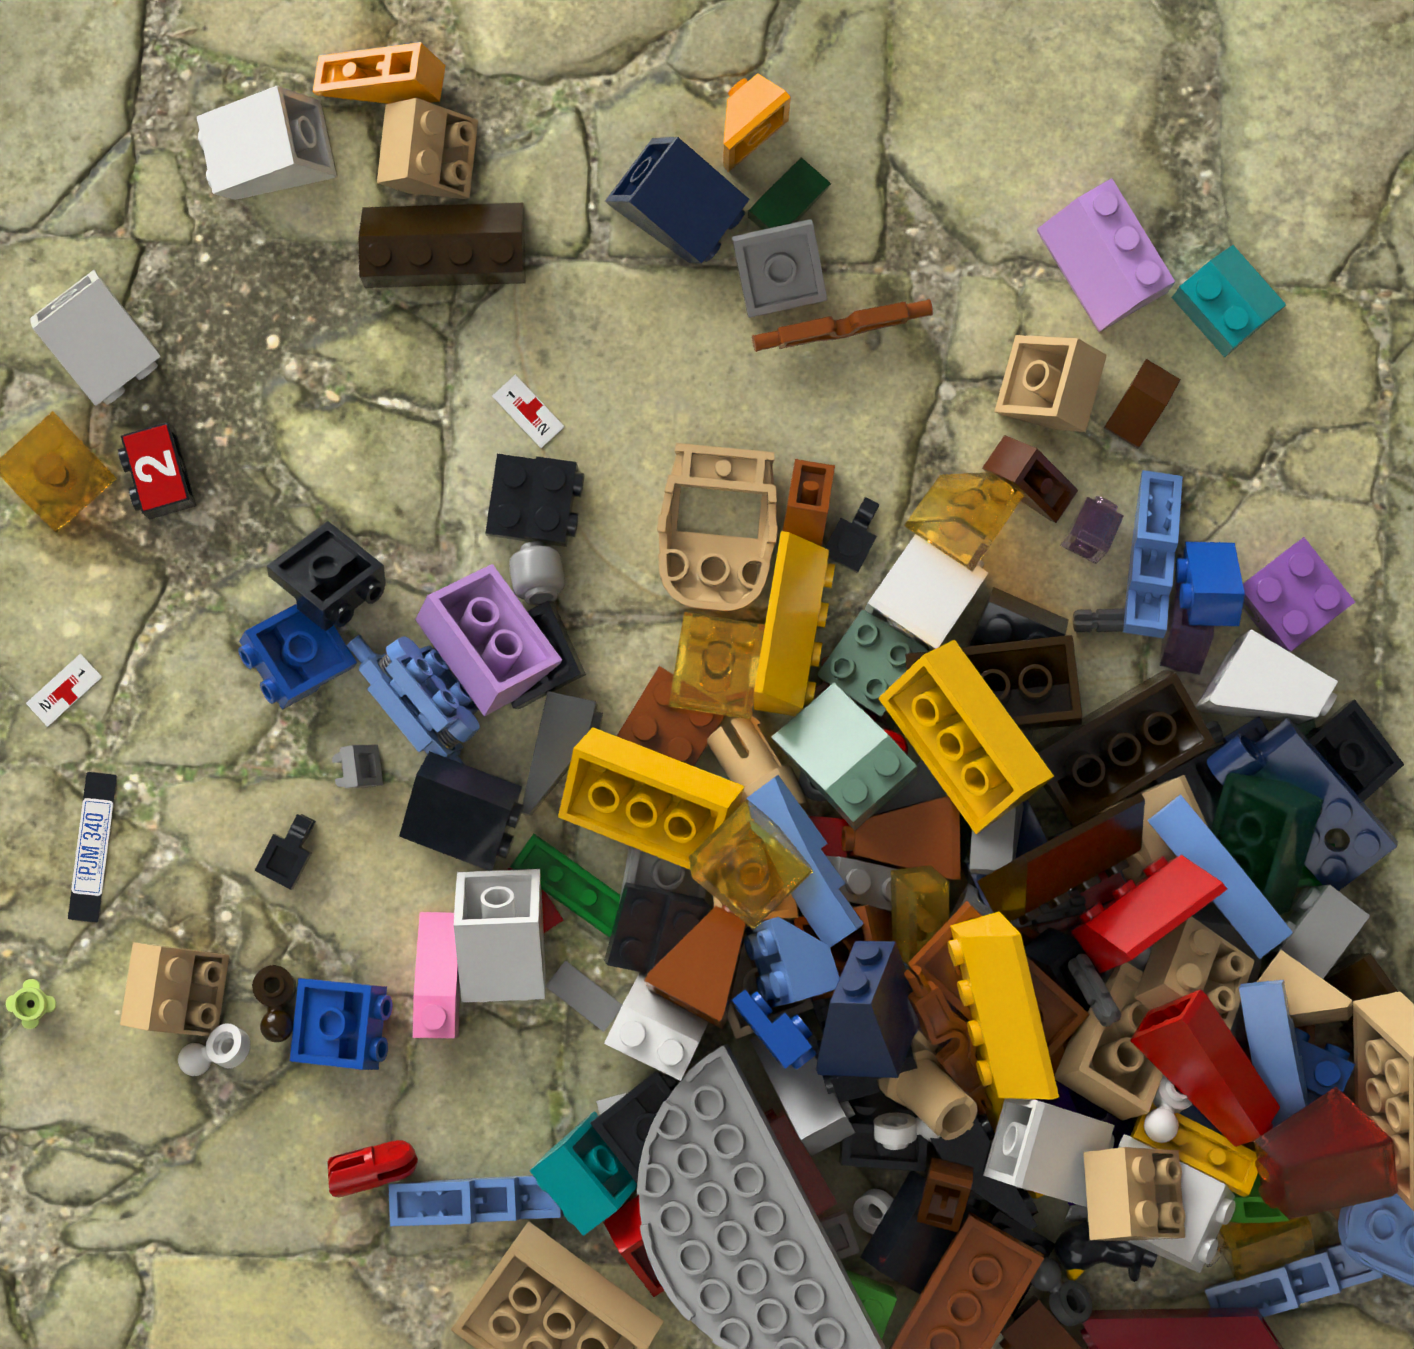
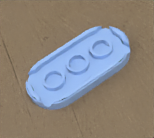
M1371 1183L1355 1189L1346 1198L1339 1213L1338 1232L1343 1248L1358 1264L1414 1287V1211L1388 1184Z

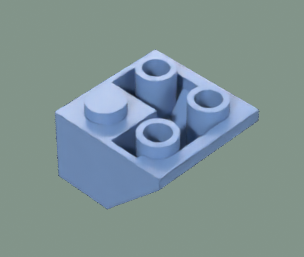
M780 917L747 926V936L744 937L745 949L749 958L755 960L759 973L756 980L759 994L767 1001L770 1008L804 1000L836 989L840 978L829 945Z

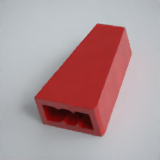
M1200 989L1148 1011L1130 1041L1183 1095L1188 1097L1187 1099L1235 1147L1255 1141L1259 1137L1262 1141V1135L1266 1138L1273 1129L1271 1122L1279 1111L1280 1106L1208 996Z

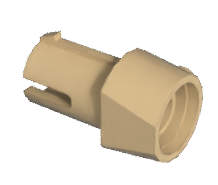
M751 715L741 716L731 720V723L735 728V735L748 754L747 758L739 756L722 727H719L709 736L707 743L730 781L745 786L738 811L755 833L761 836L746 798L774 777L779 775L804 811L808 808L809 803L793 768L789 765H781L758 728L762 723Z
M919 1029L912 1040L918 1068L900 1073L898 1078L879 1079L880 1089L887 1097L912 1110L937 1136L940 1135L944 1140L955 1139L967 1130H970L974 1125L977 1105L945 1073V1070L937 1061L935 1050L939 1044L932 1045L923 1035L922 1030Z

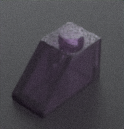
M1096 496L1094 500L1087 497L1081 504L1060 546L1097 564L1110 549L1124 515L1116 512L1117 505L1103 497Z
M1175 582L1168 611L1167 631L1164 639L1162 638L1160 666L1168 667L1178 672L1200 675L1214 638V626L1189 625L1187 609L1180 608L1179 597L1182 583Z

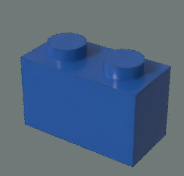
M1185 542L1183 558L1176 559L1175 580L1176 583H1182L1179 597L1180 608L1187 609L1189 625L1240 626L1245 592L1235 543Z

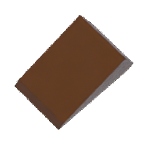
M1146 359L1107 421L1104 429L1139 449L1167 406L1181 379Z
M932 1157L916 1222L958 1232L972 1187L974 1167Z

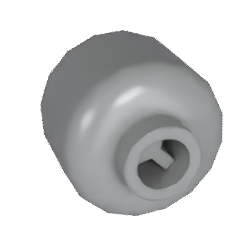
M533 541L525 543L521 546V550L510 558L509 570L513 591L517 597L524 599L530 605H540L548 600L554 601L558 596L557 594L565 586L561 555L556 549L545 546L543 542Z

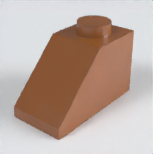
M795 459L783 526L784 532H790L822 547L835 465Z

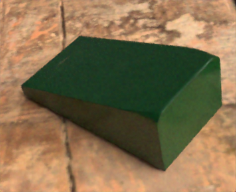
M801 157L748 210V218L762 230L796 223L830 187L831 183Z

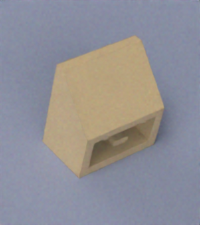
M418 98L386 104L377 183L409 194L459 199L470 198L478 120Z
M1191 916L1154 943L1134 998L1152 1010L1201 989L1208 996L1229 1030H1231L1241 1002L1239 986L1248 982L1255 960Z
M133 942L120 1025L147 1031L209 1036L219 1026L230 955Z
M1121 1147L1083 1152L1090 1240L1130 1241L1185 1238V1211L1181 1189L1182 1169L1179 1163L1178 1150Z

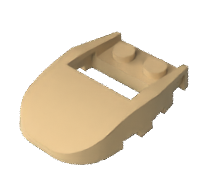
M676 443V457L671 475H668L657 525V531L659 532V573L662 584L672 598L694 609L733 611L743 608L753 602L764 588L770 569L774 544L777 541L776 485H774L773 478L774 452ZM681 487L762 494L758 539L677 531Z

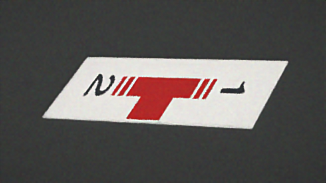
M516 374L492 395L540 448L565 427Z
M80 653L26 704L48 727L99 681L102 676Z

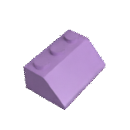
M1112 178L1075 199L1037 229L1038 234L1098 332L1103 331L1165 295L1175 283L1174 278Z
M493 564L427 595L415 619L484 716L518 699L562 661L561 657Z

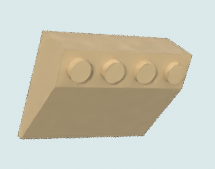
M1399 991L1353 1001L1356 1151L1414 1211V1004Z
M528 1222L453 1325L451 1331L476 1349H647L664 1321L531 1222Z

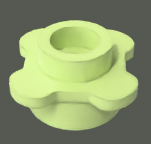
M28 979L23 983L22 989L7 998L6 1008L22 1020L24 1028L33 1029L39 1025V1019L44 1014L55 1010L56 1000L53 996H47L40 989V982L38 980ZM29 1000L34 1001L35 1005L33 1008L28 1007L27 1003Z

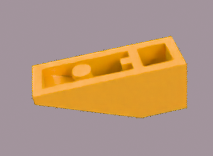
M421 42L322 55L318 57L313 93L317 96L385 104L413 98L430 103L440 102L446 65Z

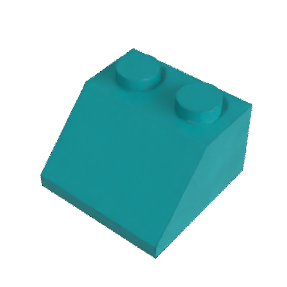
M1234 245L1206 263L1180 285L1171 297L1224 358L1286 306L1285 302Z
M595 1111L545 1153L530 1169L539 1187L550 1195L563 1211L567 1221L574 1225L583 1236L615 1213L637 1188L635 1180L591 1125V1122L598 1117Z

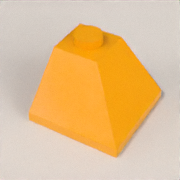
M758 73L749 81L746 78L741 79L728 92L730 97L727 99L723 167L728 172L789 121L790 95Z

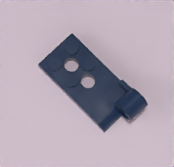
M1288 717L1255 743L1244 734H1237L1207 759L1208 767L1217 780L1228 790L1234 791L1247 807L1252 805L1322 885H1331L1340 891L1398 846V841ZM1313 797L1320 802L1322 811L1316 816H1307L1300 811L1298 802L1302 798ZM1334 828L1342 829L1349 835L1350 842L1344 847H1334L1328 843L1326 833Z

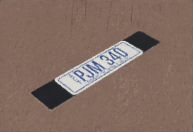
M86 773L68 912L69 920L96 923L99 920L117 775Z

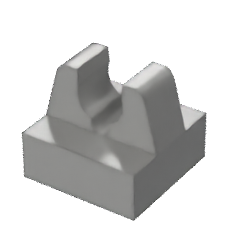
M378 745L341 747L340 752L332 757L333 763H342L343 778L335 779L337 786L347 789L371 788L383 785Z

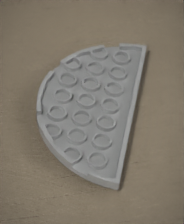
M729 1045L721 1046L704 1057L683 1076V1079L674 1088L667 1100L662 1103L651 1124L643 1146L637 1182V1195H639L642 1222L640 1230L648 1259L658 1281L679 1312L712 1338V1342L722 1349H886Z

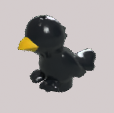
M1086 1220L1062 1232L1054 1246L1057 1260L1066 1269L1067 1278L1076 1281L1090 1267L1100 1263H1107L1121 1268H1128L1129 1278L1135 1282L1138 1281L1141 1266L1153 1268L1158 1256L1128 1241L1090 1240L1089 1224Z

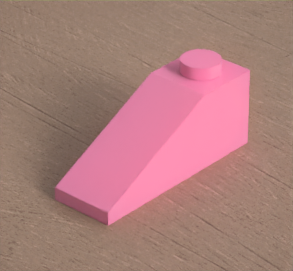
M420 912L413 999V1038L459 1037L460 983L453 926L454 913Z

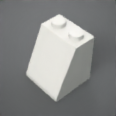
M275 86L197 116L199 126L198 140L204 150L208 169L206 177L215 195L237 200L337 177L321 101Z
M95 270L91 271L30 318L33 330L95 406L102 401L106 405L112 403L125 392L123 387L125 383L135 376L138 380L143 379L158 366L155 361L161 357Z
M920 527L867 603L865 611L878 617L926 647L929 651H932L941 645L988 575V572L982 569L984 562L974 554L966 550L960 554L948 546L951 542L950 539L938 530L930 528L927 532Z
M1251 629L1236 638L1197 703L1196 709L1207 713L1248 718L1260 717V719L1280 722L1288 717L1293 723L1301 724L1311 719L1316 720L1320 714L1325 716L1337 698V694L1332 691L1338 681Z
M540 869L457 872L453 926L461 1002L545 999L546 970Z
M640 972L604 1044L681 1081L708 1022L649 991L644 982L647 973Z
M1005 1098L983 1176L1087 1207L1083 1152L1113 1149L1114 1136L1112 1132L1114 1125L1034 1099Z
M1125 1134L1118 1148L1154 1149ZM1179 1161L1182 1169L1181 1189L1185 1211V1238L1130 1240L1128 1242L1201 1273L1204 1264H1209L1216 1254L1218 1247L1216 1237L1222 1224L1227 1225L1235 1210V1201L1233 1199L1235 1195L1226 1184Z

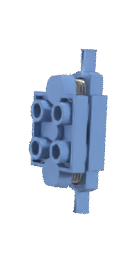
M361 635L352 639L346 646L362 663L359 671L371 685L367 690L418 752L425 751L427 754L430 751L464 764L459 758L460 752L464 748L460 742L469 741L480 729L479 722L474 716L479 708L451 672L438 651L430 645L420 649L411 639L404 636L386 647L387 653L380 655L371 650Z

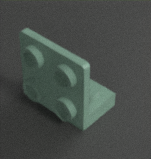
M862 610L821 667L818 676L829 685L835 683L852 700L870 710L880 723L893 730L896 723L878 698L907 671L905 654L926 652L929 649L873 614Z

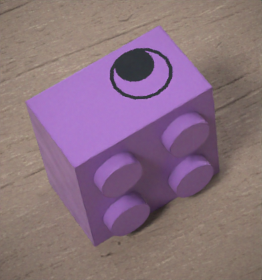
M1305 537L1297 541L1243 583L1245 592L1244 611L1267 639L1288 652L1294 650L1355 603L1354 599Z

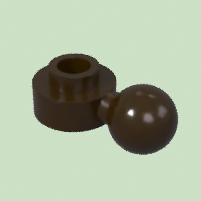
M277 965L266 966L255 975L252 989L256 999L267 1007V1013L263 1016L260 1023L261 1033L268 1041L279 1043L288 1039L293 1032V1020L284 1011V1006L293 999L296 983L293 976L285 968ZM271 979H278L280 981L278 991L274 993L267 992V982Z

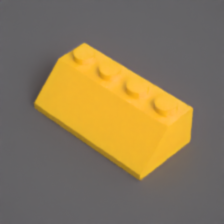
M781 531L754 689V710L796 716L804 709V706L809 705L814 699L816 682L808 681L810 667H819L823 643L815 642L817 626L824 628L826 626L829 603L821 602L824 587L832 588L835 564L828 563V549L790 532Z
M955 640L924 654L878 698L975 834L980 833L1027 800L1054 777Z
M592 727L573 748L558 818L710 878L736 821L745 786Z
M1000 912L950 925L953 940L947 942L948 950L954 966L960 965L963 980L957 981V986L963 1005L970 1006L973 1020L967 1021V1028L973 1046H979L982 1060L977 1061L976 1065L983 1086L989 1085L998 1098L1047 1100L1058 1098L1057 1085L1021 933Z

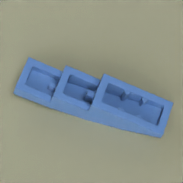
M1142 470L1130 554L1123 633L1163 639L1166 634L1169 595L1173 587L1174 558L1179 539L1183 476Z
M777 775L748 796L746 801L761 838L781 878L819 939L831 948L864 923L839 890L846 883L821 850L828 843L782 779Z
M1182 795L1176 797L1147 820L1176 857L1183 855L1223 882L1228 890L1212 902L1259 959L1293 934L1292 930Z
M1284 980L1244 983L1239 986L1252 1065L1280 1106L1279 1111L1271 1122L1273 1124V1129L1269 1133L1271 1144L1310 1109L1302 1055L1299 1056L1294 1021L1293 1018H1290Z
M533 1175L389 1184L390 1226L472 1224L475 1222L564 1217L563 1211L550 1195L539 1187Z
M1340 1242L1205 1288V1293L1211 1308L1257 1307L1262 1316L1266 1317L1298 1308L1301 1303L1340 1293L1343 1288L1382 1278L1383 1274L1358 1264L1347 1254Z

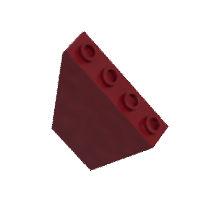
M1257 1307L1092 1310L1091 1316L1082 1322L1084 1328L1080 1330L1084 1341L1090 1349H1284Z

